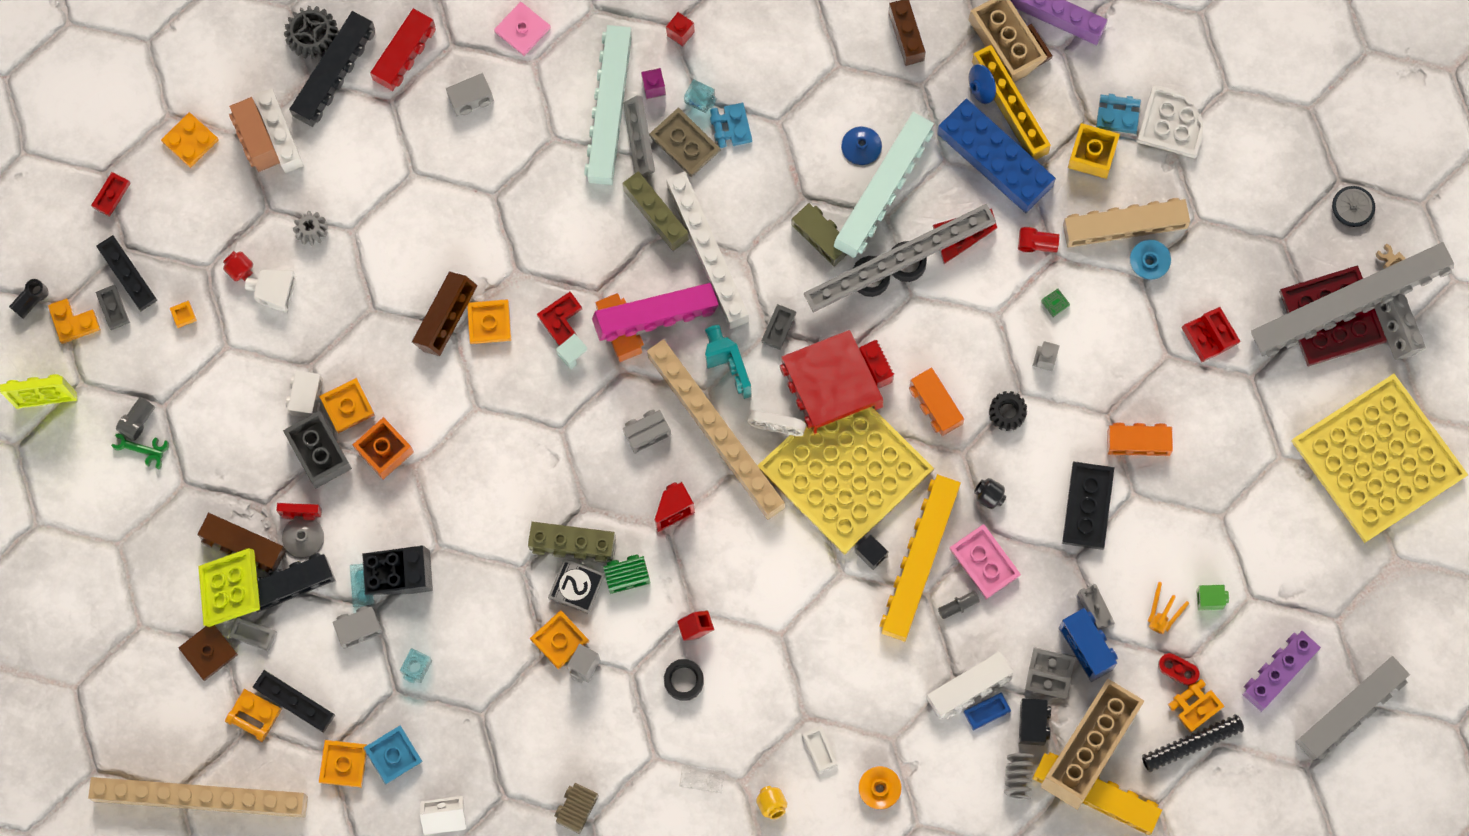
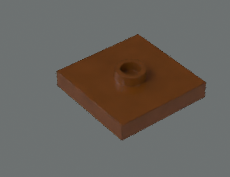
M215 625L205 626L178 647L204 681L238 655Z

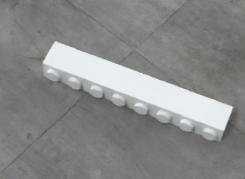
M684 171L667 178V188L685 229L688 231L689 238L708 281L712 284L717 301L730 330L748 323L749 314L686 172Z

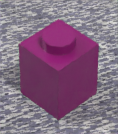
M661 68L641 72L646 99L666 95Z

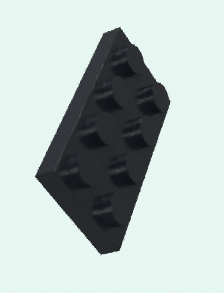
M1073 461L1062 544L1104 550L1115 467Z

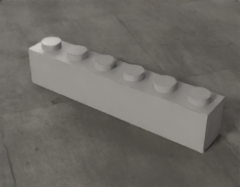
M1391 656L1302 735L1296 743L1312 761L1317 757L1322 760L1330 753L1328 748L1333 743L1337 746L1346 738L1343 735L1348 730L1353 732L1361 725L1359 720L1363 716L1369 718L1377 711L1375 706L1379 702L1385 704L1392 697L1390 692L1395 688L1398 691L1408 683L1406 678L1410 674Z

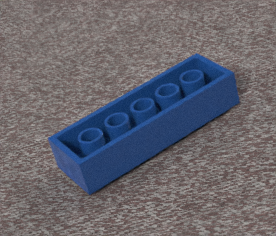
M967 98L938 126L937 134L1023 212L1027 213L1054 186L1056 178Z

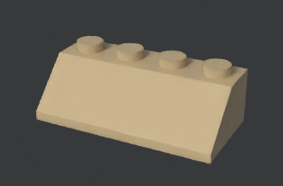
M989 0L970 11L968 19L985 47L992 45L1013 82L1026 77L1047 59V56L1010 0Z

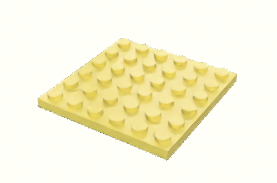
M1392 374L1291 440L1364 543L1468 476V473L1395 374Z
M873 407L819 427L815 435L812 429H808L806 426L803 436L789 435L757 465L762 473L844 555L934 471V468Z

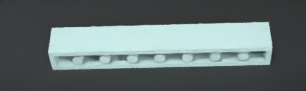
M607 25L606 32L602 33V44H605L604 51L600 50L599 56L602 68L597 71V81H600L599 88H595L594 94L597 106L592 109V119H595L594 126H590L589 132L592 144H588L587 157H590L589 164H585L584 175L588 177L589 183L613 185L632 39L631 27Z
M912 112L836 237L833 247L854 259L858 252L863 253L868 244L865 242L868 236L872 238L877 229L875 224L878 220L881 222L887 212L884 210L887 204L891 206L894 202L896 189L901 190L906 181L904 178L905 174L912 172L916 164L913 161L916 157H921L925 149L923 147L925 141L929 143L933 137V122Z

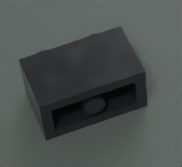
M1021 699L1019 744L1044 746L1046 740H1050V727H1047V719L1051 718V706H1047L1048 700Z

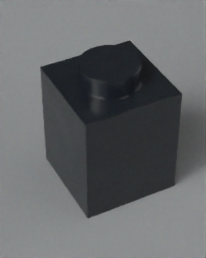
M871 534L867 538L863 536L856 543L855 553L872 570L888 557L889 552Z

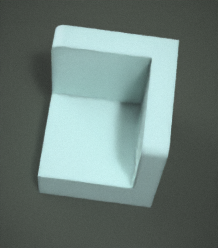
M573 334L556 349L557 355L570 369L577 365L576 359L588 350L587 346L576 334Z

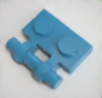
M1110 93L1109 95L1100 94L1099 102L1107 103V108L1099 107L1096 127L1104 130L1136 134L1139 112H1133L1131 109L1132 107L1140 108L1141 100L1133 99V96L1125 98L1117 97L1115 94ZM1114 104L1123 105L1125 110L1113 109Z
M743 102L724 106L725 114L723 115L719 114L718 108L710 110V121L715 129L714 138L720 148L726 147V140L731 139L733 146L752 142ZM727 122L729 131L725 132L723 131L722 123Z

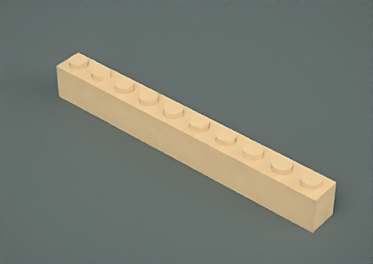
M663 339L648 349L647 355L649 360L766 519L769 520L785 509V502L666 341Z
M91 777L88 799L93 802L305 818L308 796L298 792Z

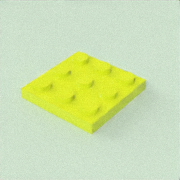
M52 374L48 378L43 379L30 377L27 378V381L21 382L9 380L6 381V384H0V393L16 409L77 401V392L63 376L58 374Z
M248 548L198 566L204 626L210 627L260 610L255 553L253 549Z

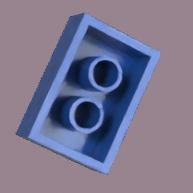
M1083 608L1063 619L1059 630L1090 682H1093L1113 671L1117 665L1116 660L1118 657L1113 648L1109 649L1105 643L1107 638L1103 631L1096 628L1094 624L1096 620L1093 614Z

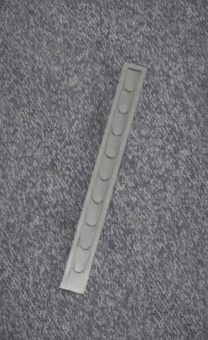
M984 204L804 292V297L814 313L995 224L996 220L987 204Z

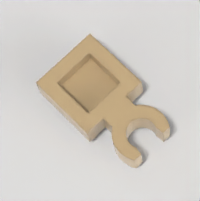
M1385 244L1383 247L1387 254L1384 255L1379 250L1375 254L1379 260L1386 262L1383 266L1384 269L1406 259L1400 252L1394 255L1389 244Z

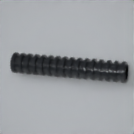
M1234 714L1233 718L1228 717L1226 721L1223 719L1221 723L1216 722L1215 726L1209 725L1208 729L1205 727L1203 731L1198 730L1196 734L1186 735L1185 739L1179 738L1178 742L1168 743L1167 747L1161 746L1160 750L1155 749L1154 752H1148V755L1143 754L1142 761L1149 772H1152L1154 768L1157 770L1159 766L1164 767L1165 763L1171 764L1172 760L1175 762L1177 758L1182 759L1184 755L1189 756L1190 752L1194 754L1195 750L1200 751L1202 747L1207 748L1208 745H1214V742L1219 743L1220 739L1225 740L1226 737H1232V734L1244 732L1243 722L1237 714Z

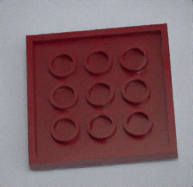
M1357 265L1282 288L1279 293L1288 314L1363 279ZM1374 308L1366 313H1363V311L1358 312L1353 319L1346 322L1341 320L1336 323L1335 327L1329 330H1319L1314 337L1310 339L1304 337L1298 340V343L1309 367L1386 343L1387 339Z

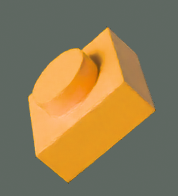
M189 300L170 308L177 328L197 321Z

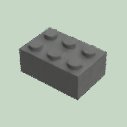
M320 410L283 430L315 489L352 469Z

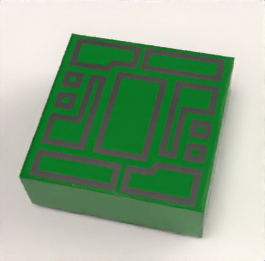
M1058 288L1041 300L1052 317H1055L1070 306V303Z

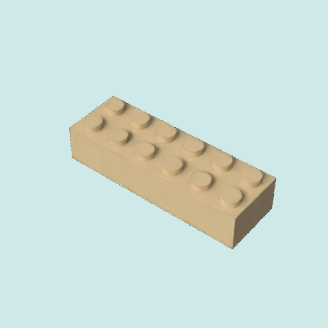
M1107 679L1045 777L1041 788L1078 810L1136 717L1144 700Z

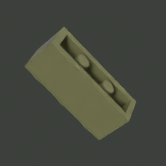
M808 203L791 219V225L835 267L847 255L833 247L836 237L840 232L832 220L829 219L827 221L822 216L823 212L817 206L813 207Z

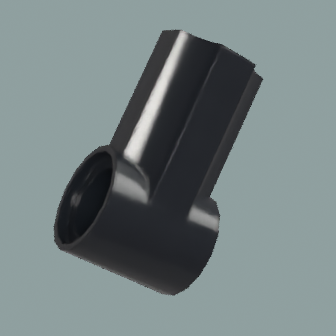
M30 279L25 284V289L12 302L9 308L24 319L39 301L44 300L48 296V288L40 280ZM40 286V291L33 294V289Z

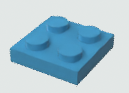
M401 725L363 748L385 785L423 762Z

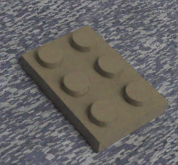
M679 107L649 133V136L690 177H693L721 151L720 147Z

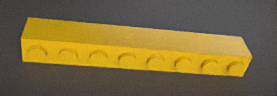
M938 474L935 480L931 479L927 490L931 492L929 499L924 498L921 510L924 511L922 518H917L914 526L917 533L915 538L910 537L907 549H910L908 557H903L900 566L903 569L901 577L897 575L893 587L897 588L895 595H890L886 607L890 608L888 615L883 614L879 625L883 628L881 634L906 642L961 482Z

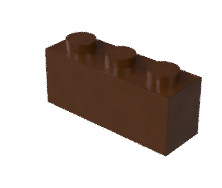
M899 0L889 3L888 13L905 66L925 61L926 51L910 1Z

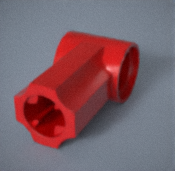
M1022 227L1019 231L1018 250L1022 252H1035L1039 250L1057 253L1060 234L1038 232L1037 229L1032 227Z

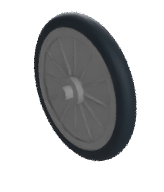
M1344 187L1333 198V213L1337 220L1346 226H1363L1375 214L1374 198L1362 187Z

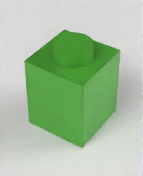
M1199 585L1196 589L1198 610H1223L1226 603H1229V592L1225 591V585Z

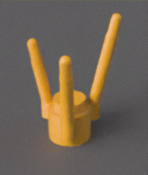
M1158 582L1151 614L1147 621L1150 623L1148 626L1150 629L1159 634H1164L1165 631H1169L1171 625L1186 609L1189 602L1186 601L1169 620L1167 614L1176 598L1175 595H1172L1163 613L1155 615L1162 582Z

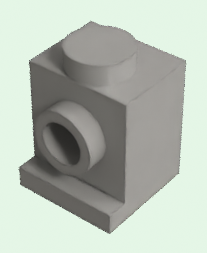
M1044 341L1042 347H1037L1032 366L1053 371L1060 345Z

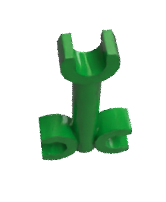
M115 434L116 438L121 439L119 445H111L115 450L119 451L126 448L149 455L145 460L146 466L149 467L150 463L156 460L155 468L159 470L162 467L161 458L163 453L169 448L168 441L165 440L163 446L158 447L159 439L155 437L152 441L153 448L128 441L122 434Z

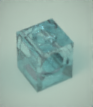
M411 648L400 669V672L404 675L403 679L413 684L415 681L421 683L432 663V659ZM413 663H419L420 669L417 672H411L410 666Z

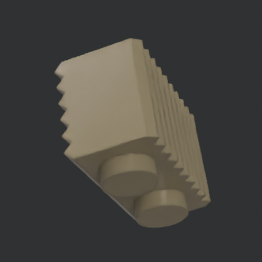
M574 783L573 787L569 786L564 795L567 799L563 806L559 805L554 817L557 818V824L580 834L599 795L590 789Z

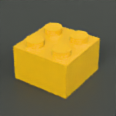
M1081 123L1068 168L1107 179L1120 134Z

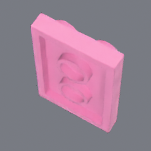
M984 524L949 548L986 600L1021 576L1020 572Z

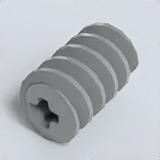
M1027 753L1007 755V760L1011 761V763H1008L1006 768L1011 771L1005 774L1007 778H1010V780L1005 781V785L1010 787L1004 790L1006 795L1017 799H1031V797L1025 795V792L1032 791L1031 788L1026 786L1032 780L1026 776L1033 774V771L1028 770L1027 767L1034 765L1033 762L1028 761V758L1034 757V755Z

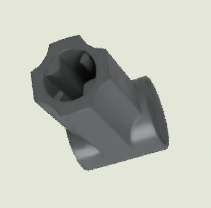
M139 397L129 413L123 415L118 421L116 430L135 441L141 435L144 423L155 409V406L144 398Z

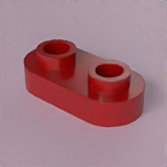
M1164 654L1158 662V668L1162 674L1183 685L1189 686L1196 683L1199 679L1200 673L1198 668L1175 654ZM1170 662L1172 668H1166L1165 663ZM1184 672H1190L1191 678L1187 679L1184 676Z

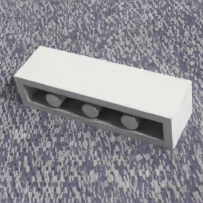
M270 88L253 95L285 174L303 167V162L273 89Z
M999 651L927 694L926 699L938 718L942 719L945 717L947 720L957 714L956 710L963 706L965 709L974 704V699L981 695L984 698L992 693V688L999 684L1002 687L1009 683L1013 671Z

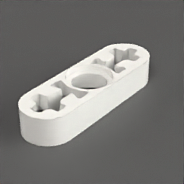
M755 410L751 411L747 421L749 425L758 429L793 436H803L807 426L805 422L797 418Z

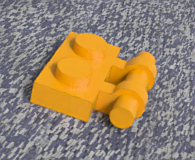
M1202 679L1189 685L1188 689L1182 694L1174 696L1173 701L1168 704L1172 711L1178 707L1183 710L1177 717L1190 733L1225 707L1212 690L1204 695L1201 689L1206 684ZM1193 695L1196 696L1198 700L1189 706L1186 701Z

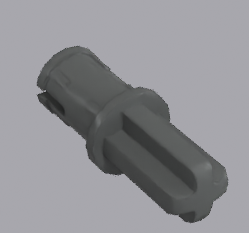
M973 590L971 593L960 598L955 597L954 601L939 607L938 612L941 618L945 619L958 612L963 613L964 609L979 603L980 599L976 591Z

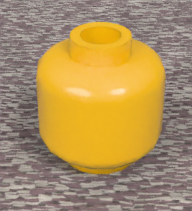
M766 786L760 790V794L756 798V803L764 817L777 819L784 815L788 803L780 788Z

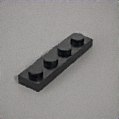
M114 235L96 245L140 312L158 301Z
M263 670L252 687L323 733L335 717L334 713L266 670Z

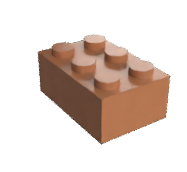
M250 97L230 105L232 113L229 114V117L236 129L237 136L251 167L255 166L257 171L260 172L280 164L253 98Z

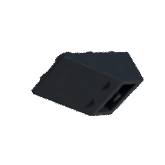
M425 546L362 553L365 595L414 594L433 591L430 550Z

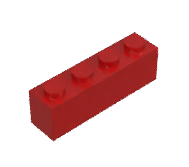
M413 8L371 70L372 80L391 91H394L396 86L399 87L404 79L403 75L405 72L413 67L417 54L420 55L423 52L427 39L432 38L436 31L434 20Z

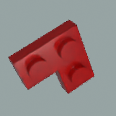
M570 291L537 313V317L558 346L563 344L573 334H576L567 320L581 311L582 306Z

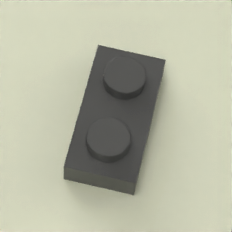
M115 284L95 292L110 330L130 323Z
M777 304L761 340L762 343L781 350L796 316V311Z

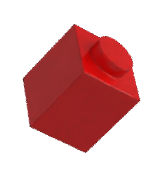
M677 12L666 26L667 36L683 47L695 32L694 22Z
M708 610L693 612L677 621L683 641L699 639L715 630Z

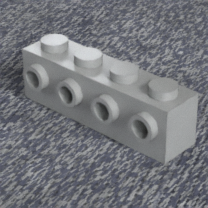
M1400 293L1393 296L1394 299L1388 303L1382 304L1380 302L1374 305L1395 360L1410 358L1426 348L1409 307L1408 300L1405 295Z

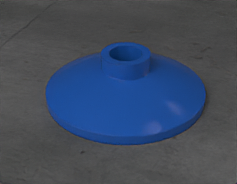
M974 65L970 69L968 77L971 92L980 103H991L996 95V84L993 75L984 65Z
M860 126L852 128L844 135L841 148L843 155L851 163L867 165L879 157L882 142L879 135L873 129ZM864 141L866 144L864 146H860L858 142Z

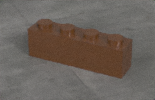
M449 271L412 343L423 352L441 356L478 285L466 275Z
M209 512L197 534L202 539V544L211 548L215 545L220 548V552L226 555H231L248 548L253 549L255 563L258 565L257 568L266 573L269 570H277L286 552L284 546Z

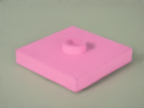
M520 1L494 29V32L525 56L550 30L551 26Z

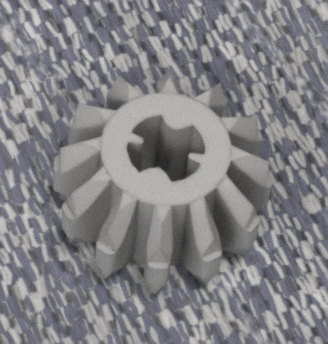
M307 211V216L305 217L300 213L301 220H295L294 223L297 226L293 227L296 239L301 240L304 245L309 241L310 245L313 246L316 240L318 243H321L320 237H326L325 230H328V225L324 224L325 218L320 217L318 212L312 215L311 211Z

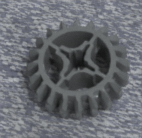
M308 5L306 11L300 7L299 14L294 11V18L288 17L289 24H285L287 31H284L285 41L287 45H290V50L295 51L298 56L302 54L306 59L308 55H311V58L314 59L315 54H318L322 57V52H326L339 32L336 27V20H332V14H327L325 9L320 11L318 6L312 10L311 6ZM311 20H316L320 22L313 23L311 22ZM308 27H310L311 31L314 32V38H312V35L309 34L310 31ZM326 32L325 36L319 41V38Z

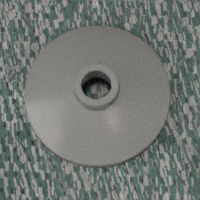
M303 517L290 521L282 534V542L285 549L292 556L298 558H307L316 554L324 541V532L320 524L316 520H305ZM301 532L305 533V537L303 539L298 538V535Z

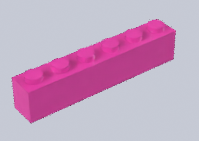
M707 283L597 310L594 312L592 321L599 341H613L618 336H633L638 331L645 330L649 332L658 326L664 325L669 327L678 321H692L698 316L709 317L714 314L719 304L712 284Z

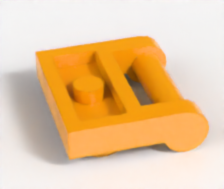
M243 689L234 707L228 713L225 722L229 725L234 724L256 736L257 740L263 742L282 709ZM241 711L264 725L259 729L237 716Z

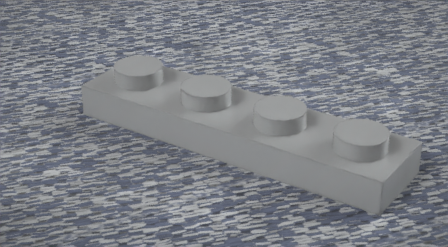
M636 95L623 104L635 173L639 171L643 177H646L655 172L643 97Z

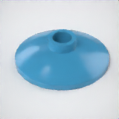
M1144 240L1133 248L1130 255V264L1138 276L1150 280L1158 279L1169 270L1171 255L1167 247L1161 242ZM1151 259L1153 261V264L1148 265L1146 263V260Z

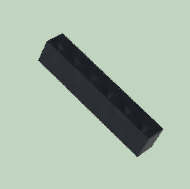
M351 11L289 108L293 117L311 127L321 120L323 110L332 103L334 93L342 87L346 74L353 70L355 60L365 50V44L374 37L375 27L373 21Z

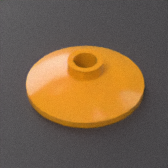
M877 766L870 768L862 775L859 781L860 797L871 808L887 809L893 806L901 795V781L898 775L887 767ZM881 785L884 791L879 793L876 791V787Z

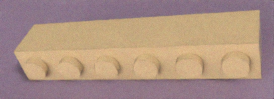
M1172 198L1163 203L1153 201L1145 206L1134 204L1126 209L1115 207L1108 209L1107 212L1091 211L1087 215L1082 216L1072 214L1064 219L1063 228L1068 248L1188 229L1190 218L1186 199Z

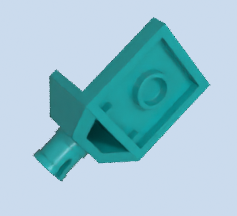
M720 325L708 327L705 329L709 340L705 352L707 369L728 363L731 375H736L734 378L738 394L742 393L744 399L752 397L751 384L737 344L728 337H723Z

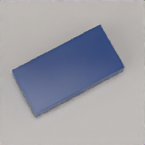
M1001 692L963 711L974 731L1010 713L1011 709Z

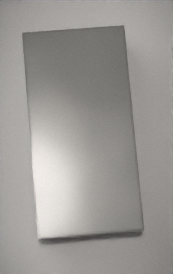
M237 617L229 637L269 652L277 632Z

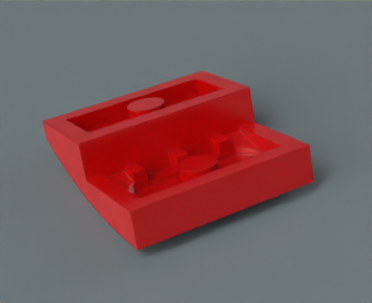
M1221 307L1204 313L1200 318L1188 322L1181 327L1201 362L1211 359L1241 342Z

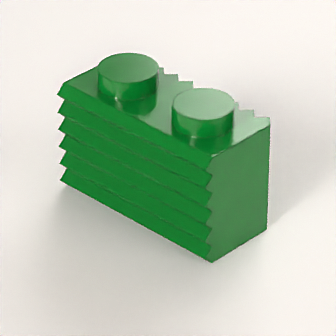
M638 554L627 557V561L623 562L612 560L606 563L607 566L603 567L610 594L651 583L644 556L639 557Z

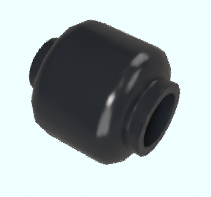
M991 478L982 479L974 490L976 501L989 509H994L997 505L1002 506L1006 500V495H1004L1005 487Z

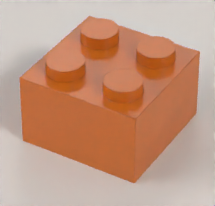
M384 417L352 444L356 452L383 480L414 453L410 444Z

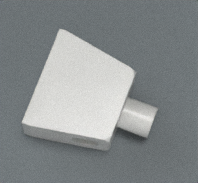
M262 269L259 272L258 280L246 279L245 290L255 291L254 298L256 302L288 313L296 275L293 270Z

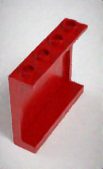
M850 330L781 356L782 364L779 365L783 377L787 376L789 390L791 394L795 393L797 407L799 411L804 412L806 416L804 421L807 428H811L814 435L817 434V428L873 406L875 410L883 408V397Z

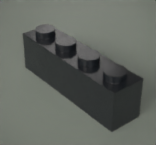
M317 553L311 555L307 561L302 563L301 561L294 562L283 571L278 569L269 573L270 576L263 579L261 577L257 578L260 610H257V612L336 581L325 554Z

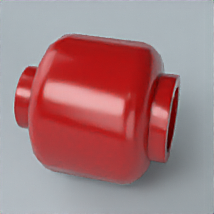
M233 251L223 261L225 264L223 270L234 281L241 279L246 281L253 274L251 271L254 265L253 262L241 251L237 253Z

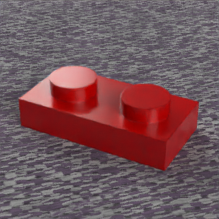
M111 172L91 204L92 208L110 217L130 186V181Z
M277 503L276 508L277 513L284 519H294V516L303 517L305 520H315V517H321L322 513L321 507L316 504Z

